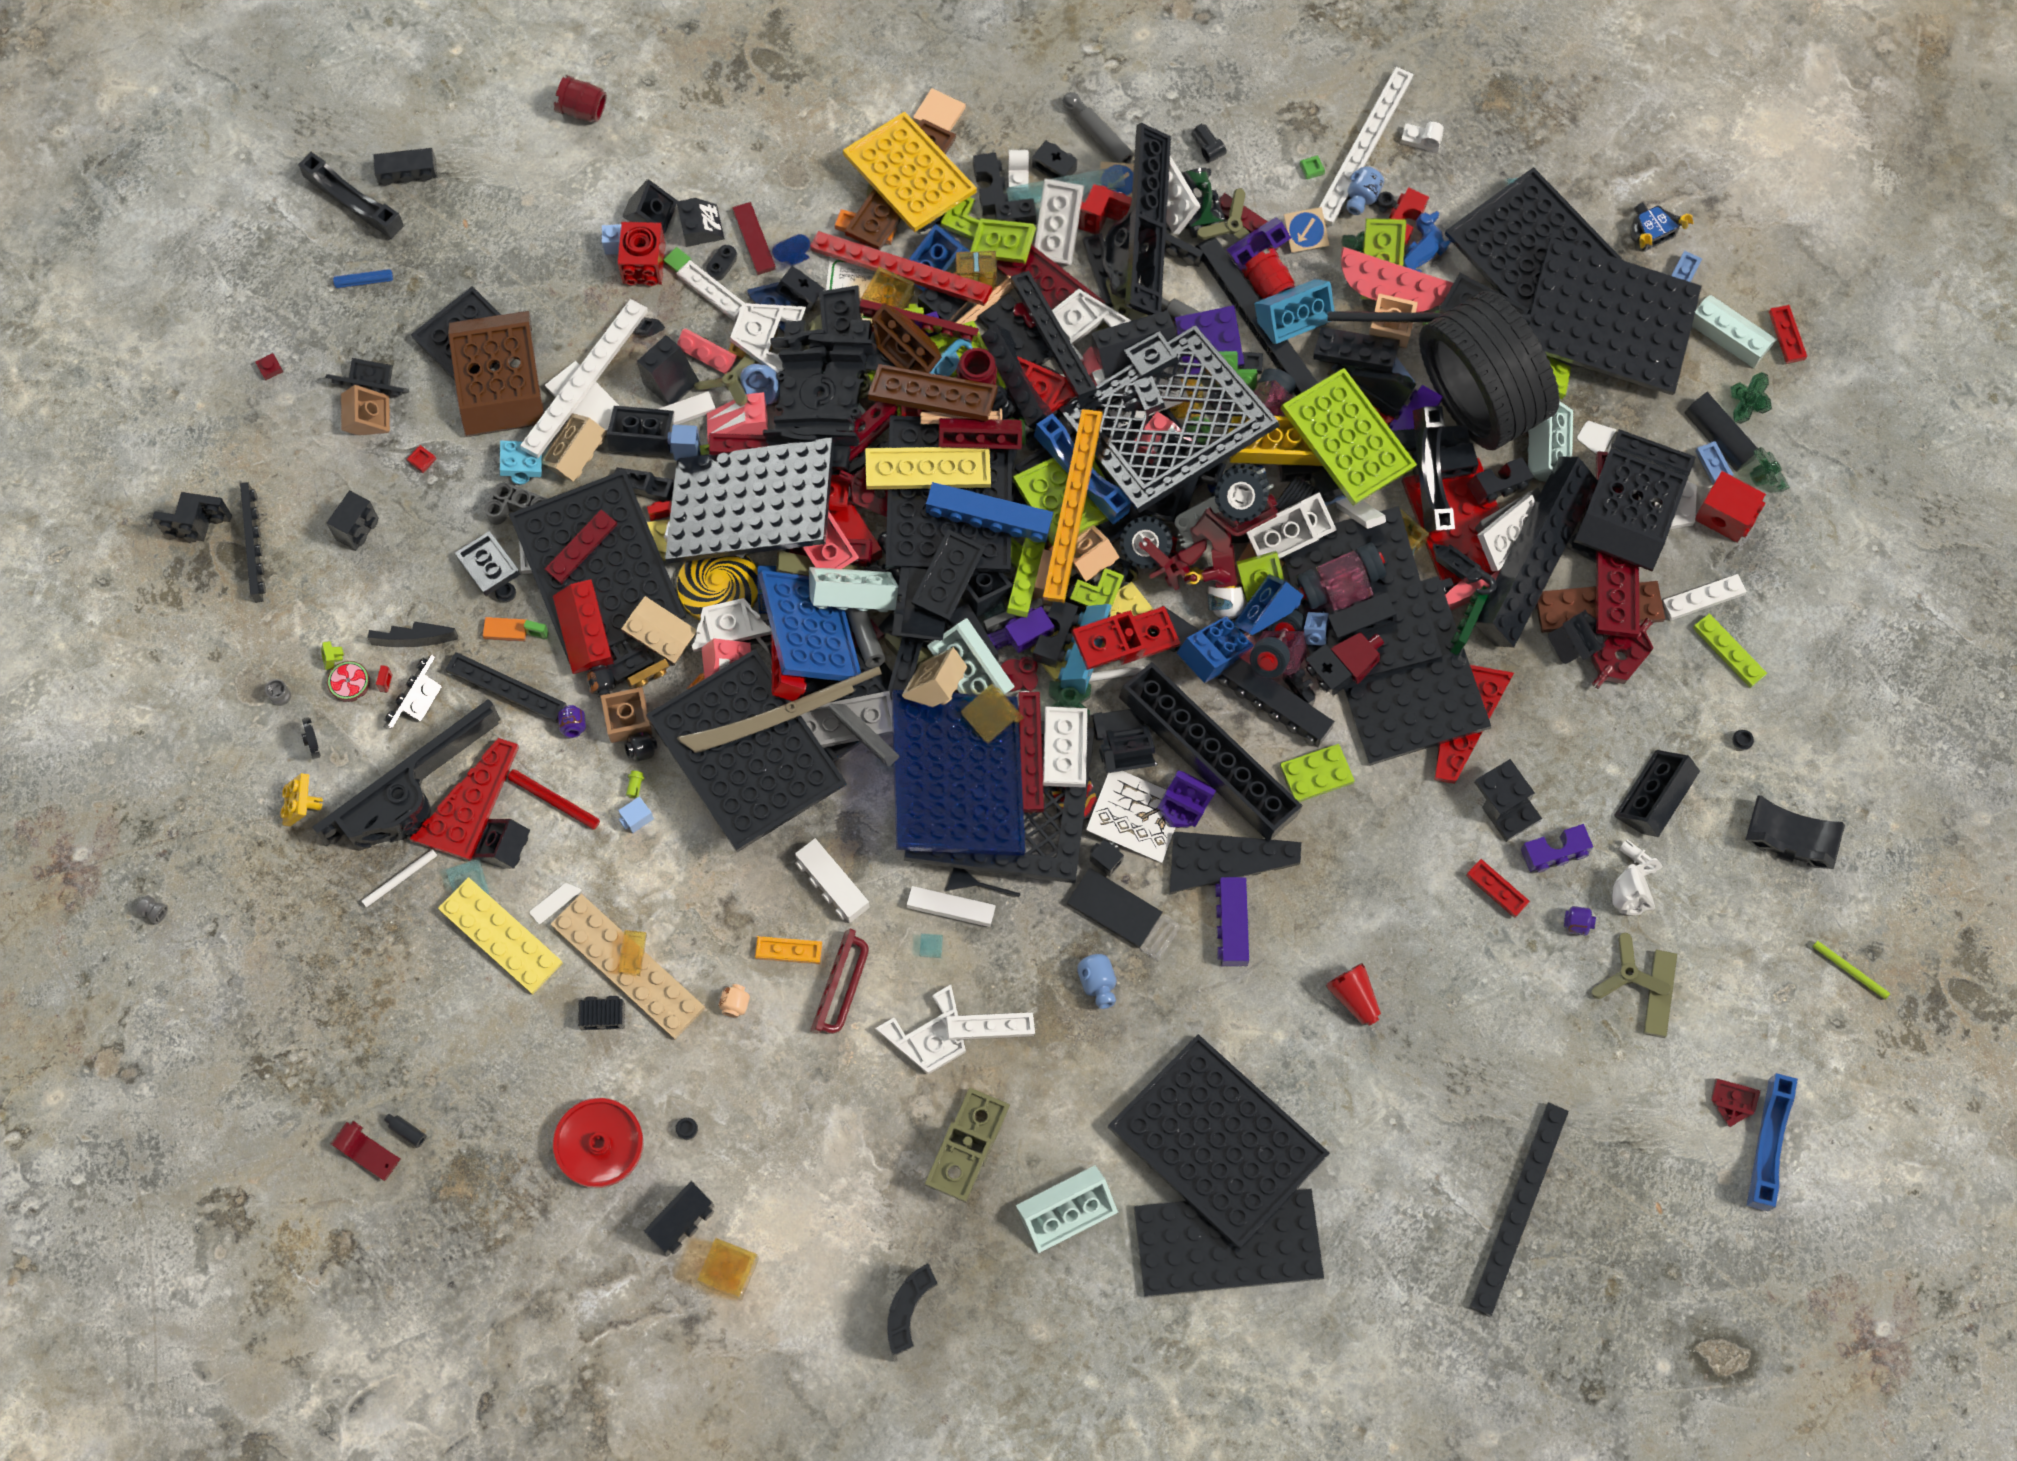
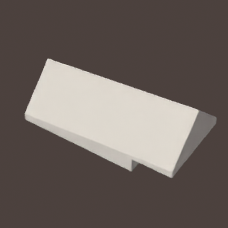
M1317 493L1276 513L1277 517L1246 533L1257 556L1277 551L1278 557L1281 558L1337 529L1321 494Z

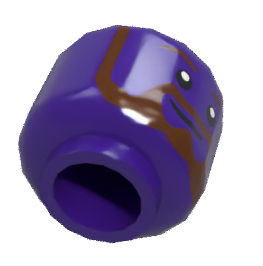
M568 705L560 710L558 713L559 731L568 738L580 736L586 729L584 711L574 705Z
M1572 906L1569 911L1566 910L1563 927H1566L1567 932L1570 934L1586 936L1589 934L1590 929H1595L1596 917L1592 916L1590 908Z

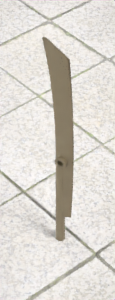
M878 666L762 714L711 730L679 736L677 739L695 753L751 735L821 707L854 692V685L882 673Z

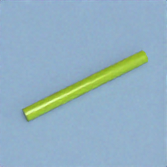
M1818 940L1812 946L1884 1000L1890 995V992Z

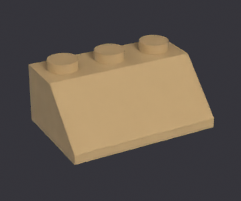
M572 413L543 456L542 466L564 479L574 482L582 474L585 464L593 458L595 449L603 443L607 431L591 418Z
M646 596L622 627L624 633L673 665H676L697 633L695 628Z
M952 647L921 662L902 696L905 699L931 707L940 703L944 705L952 699L951 696L958 688L959 681L964 677L963 674L967 669V665L955 648Z

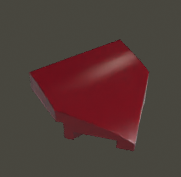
M1715 1078L1711 1101L1727 1125L1732 1127L1739 1121L1755 1114L1761 1090Z

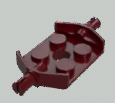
M866 466L855 475L841 470L838 478L849 482L852 503L887 518L888 489H884V498H877L874 493L875 489H866Z
M1646 618L1640 625V635L1638 638L1610 635L1604 642L1606 646L1594 653L1591 661L1598 672V677L1592 682L1593 687L1596 685L1595 688L1599 689L1604 681L1625 684L1652 652L1654 647L1646 633L1653 624L1651 620L1648 623L1649 618ZM1616 652H1622V653H1624L1625 656H1626V659H1625V660H1619V659L1616 657L1615 653H1616Z

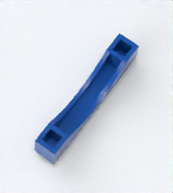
M1052 413L1036 425L1034 437L1069 474L1074 443L1066 428ZM1092 468L1087 496L1109 521L1114 524L1129 513L1132 503L1119 487L1105 480Z
M1775 1073L1768 1080L1746 1205L1748 1207L1767 1212L1776 1207L1780 1186L1779 1166L1787 1121L1795 1099L1797 1078Z

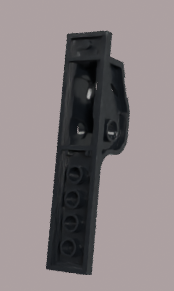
M1141 122L1136 125L1131 206L1125 217L1114 223L1106 235L1103 265L1105 272L1108 273L1112 294L1125 299V306L1150 316L1160 313L1162 305L1171 136ZM1140 225L1147 227L1138 233Z
M487 699L314 825L312 828L325 845L329 846L330 844L337 843L341 836L345 834L355 848L360 851L372 848V845L387 841L392 843L411 837L414 833L416 834L419 828L423 826L422 824L425 820L429 819L431 813L430 802L421 787L422 780L499 724L498 721L501 719L493 703ZM384 832V833H386V834H385V835H380V834H376V833Z

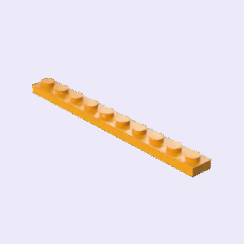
M1085 409L1081 411L1043 599L1047 601L1065 603L1103 417L1101 411Z

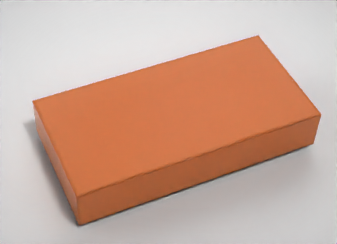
M485 617L483 638L525 641L526 631L524 624L527 619Z

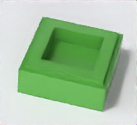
M1318 155L1300 160L1299 165L1306 180L1325 174V169Z
M678 247L663 259L664 264L676 273L691 260Z
M529 620L525 621L524 629L527 635L547 639L549 632L545 624Z

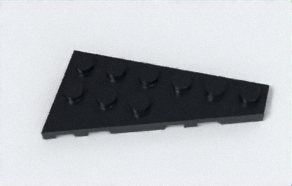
M1174 831L1169 895L1176 894L1179 891L1193 890L1205 885L1219 884L1221 877L1254 876L1270 870H1280L1300 865L1302 842L1270 840L1268 842L1266 839Z

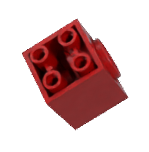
M621 222L618 267L623 284L662 285L666 243L661 223Z
M1721 471L1696 514L1695 521L1738 543L1741 537L1746 538L1756 522V518L1766 504L1763 502L1766 494Z

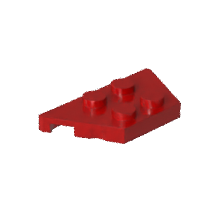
M1017 356L1030 383L1042 400L1050 407L1052 413L1076 397L1064 376Z

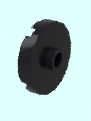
M303 718L302 722L305 733L301 735L304 746L309 745L312 759L320 758V751L316 752L319 747L313 726L309 724L312 723L311 718Z

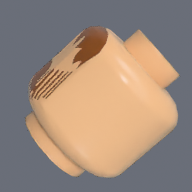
M733 984L732 987L723 989L719 1001V1008L722 1010V1014L732 1018H738L739 1015L745 1014L750 1000V995L744 991L745 987Z

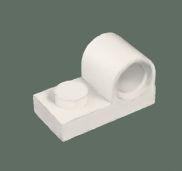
M1429 122L1425 128L1405 124L1400 144L1438 153L1444 127L1437 122Z
M1009 150V192H1028V150Z

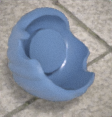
M751 364L742 370L740 382L745 394L764 392L767 406L776 402L779 397L780 382L777 379V373L770 366Z

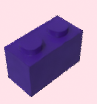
M1042 607L1030 609L1027 618H1014L1005 626V635L1018 654L1037 644L1040 634L1047 637L1054 634V625Z

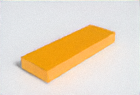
M757 936L755 959L820 964L822 941Z

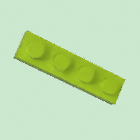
M1710 613L1694 625L1693 629L1750 688L1767 675V672Z

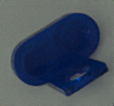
M796 234L780 241L772 249L773 257L777 261L786 262L791 266L809 259V255L805 253L810 248V240L803 234Z

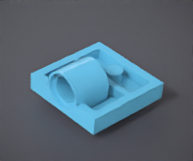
M500 440V476H511L512 481L516 484H525L529 481L530 477H541L542 454L539 458H536L521 450L520 445L523 441Z

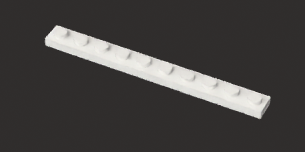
M1398 67L1392 73L1320 205L1325 224L1333 226L1349 196L1348 187L1352 181L1350 179L1351 175L1359 168L1365 167L1414 74Z
M632 299L628 301L521 443V450L536 458L540 457L647 314V307Z

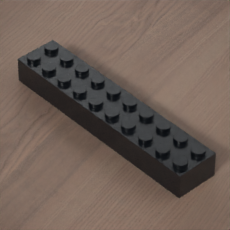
M1580 457L1558 458L1496 578V590L1487 596L1475 625L1496 647H1515L1595 490L1598 480Z
M1153 662L1122 686L1119 698L1268 842L1298 816L1303 805Z

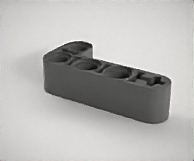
M502 482L494 487L484 509L490 523L498 525L505 521L510 510L515 512L548 498ZM503 493H508L507 496L500 497ZM522 500H527L524 504H518ZM499 510L497 514H491L493 511Z

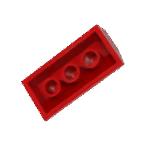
M592 580L570 584L553 595L572 674L588 671L590 668L598 665L607 666L614 664Z

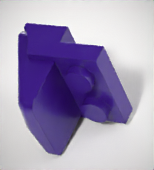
M1177 771L1157 808L1160 809L1162 816L1171 827H1196L1216 790L1183 771Z

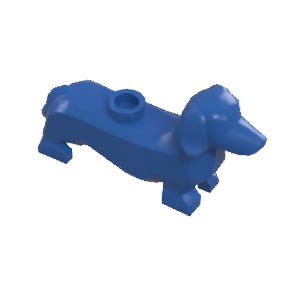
M1438 211L1431 214L1422 213L1417 218L1416 228L1421 232L1422 239L1418 243L1413 242L1406 250L1409 253L1403 259L1404 267L1416 270V268L1434 258L1436 253L1441 256L1448 249L1451 241H1444L1442 231L1434 225V222L1439 217Z

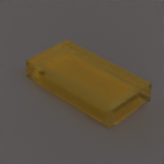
M624 931L618 968L619 974L641 976L647 938L646 932Z

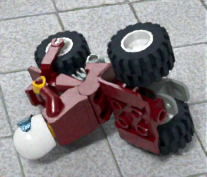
M1245 463L1233 465L1224 472L1215 489V496L1180 513L1175 519V525L1180 532L1178 536L1183 535L1179 540H1184L1181 546L1185 548L1179 551L1178 554L1173 556L1170 554L1173 537L1168 525L1166 526L1163 520H1159L1155 516L1144 515L1130 521L1121 533L1120 546L1122 555L1126 557L1127 562H1131L1133 566H1138L1141 569H1150L1161 565V568L1149 574L1150 579L1166 572L1165 580L1170 588L1174 587L1175 590L1180 588L1178 577L1180 574L1185 583L1189 585L1196 584L1199 580L1204 582L1215 580L1216 585L1209 586L1208 592H1206L1208 610L1213 611L1221 619L1225 616L1230 620L1237 618L1245 608V598L1242 588L1236 586L1238 583L1230 533L1234 536H1240L1277 517L1276 513H1278V510L1275 508L1277 502L1272 494L1269 495V489L1273 488L1274 485L1273 483L1269 485L1267 476L1263 473L1266 471L1265 467L1260 469L1253 464ZM1208 540H1210L1213 546L1211 549L1213 566L1205 567L1203 570H1200L1198 567L1189 569L1188 565H1193L1206 551ZM1174 563L1178 568V570L1174 571L1171 566Z

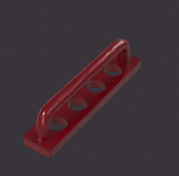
M877 401L860 419L855 421L854 433L857 434L860 442L856 447L849 446L851 448L849 460H854L889 428L890 415L897 416V405ZM877 411H881L877 418H873ZM866 424L865 429L858 432L860 426Z
M850 928L844 932L810 1032L815 1034L821 1031L831 1034L838 1033L846 1021L869 953L868 944L863 939L855 936L856 930ZM853 944L860 948V954L836 1023L830 1025L825 1023L851 945Z

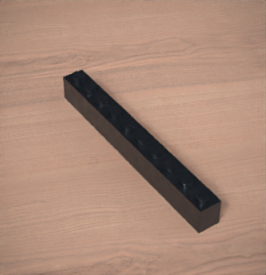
M1166 608L1180 641L1178 647L1169 650L1178 652L1186 638L1200 630ZM1148 629L1150 636H1158V631L1156 629ZM1239 658L1215 677L1219 684L1234 690L1238 697L1249 700L1253 707L1268 713L1272 720L1283 723L1291 733L1299 734L1309 745L1319 747L1333 728L1334 720L1273 679L1257 674L1251 665L1242 658Z

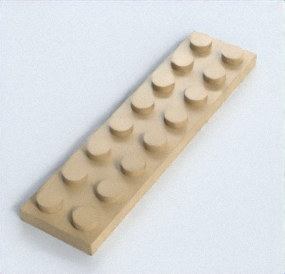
M580 894L551 923V926L674 1040L706 1009L701 1002L584 895Z

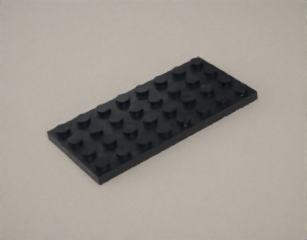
M1312 1188L1296 1190L1240 1250L1187 1201L1134 1206L1144 1298L1324 1279Z

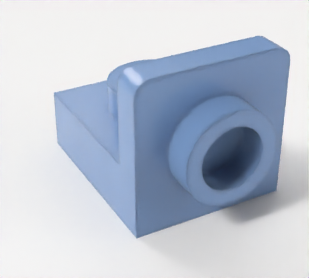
M1308 612L1304 626L1305 643L1307 645L1326 644L1329 613Z

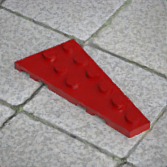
M1470 665L1488 718L1490 719L1514 672ZM1483 731L1439 744L1434 780L1455 784Z
M498 738L484 753L478 764L469 770L464 780L458 783L440 803L435 813L425 820L420 830L411 836L410 841L471 861L517 754L519 745Z

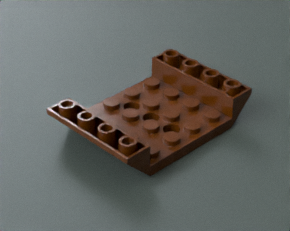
M529 311L449 323L448 335L457 398L466 437L535 426L545 413L540 394ZM514 359L520 361V365L516 368L510 367V362ZM492 363L500 364V368L497 371L489 369ZM472 366L480 367V371L477 374L469 372Z

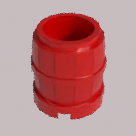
M1273 248L1268 249L1270 252L1267 254L1264 251L1258 253L1245 264L1246 270L1242 268V273L1246 279H1249L1254 291L1258 293L1262 300L1295 287V282L1288 268L1284 266L1279 259L1278 253Z

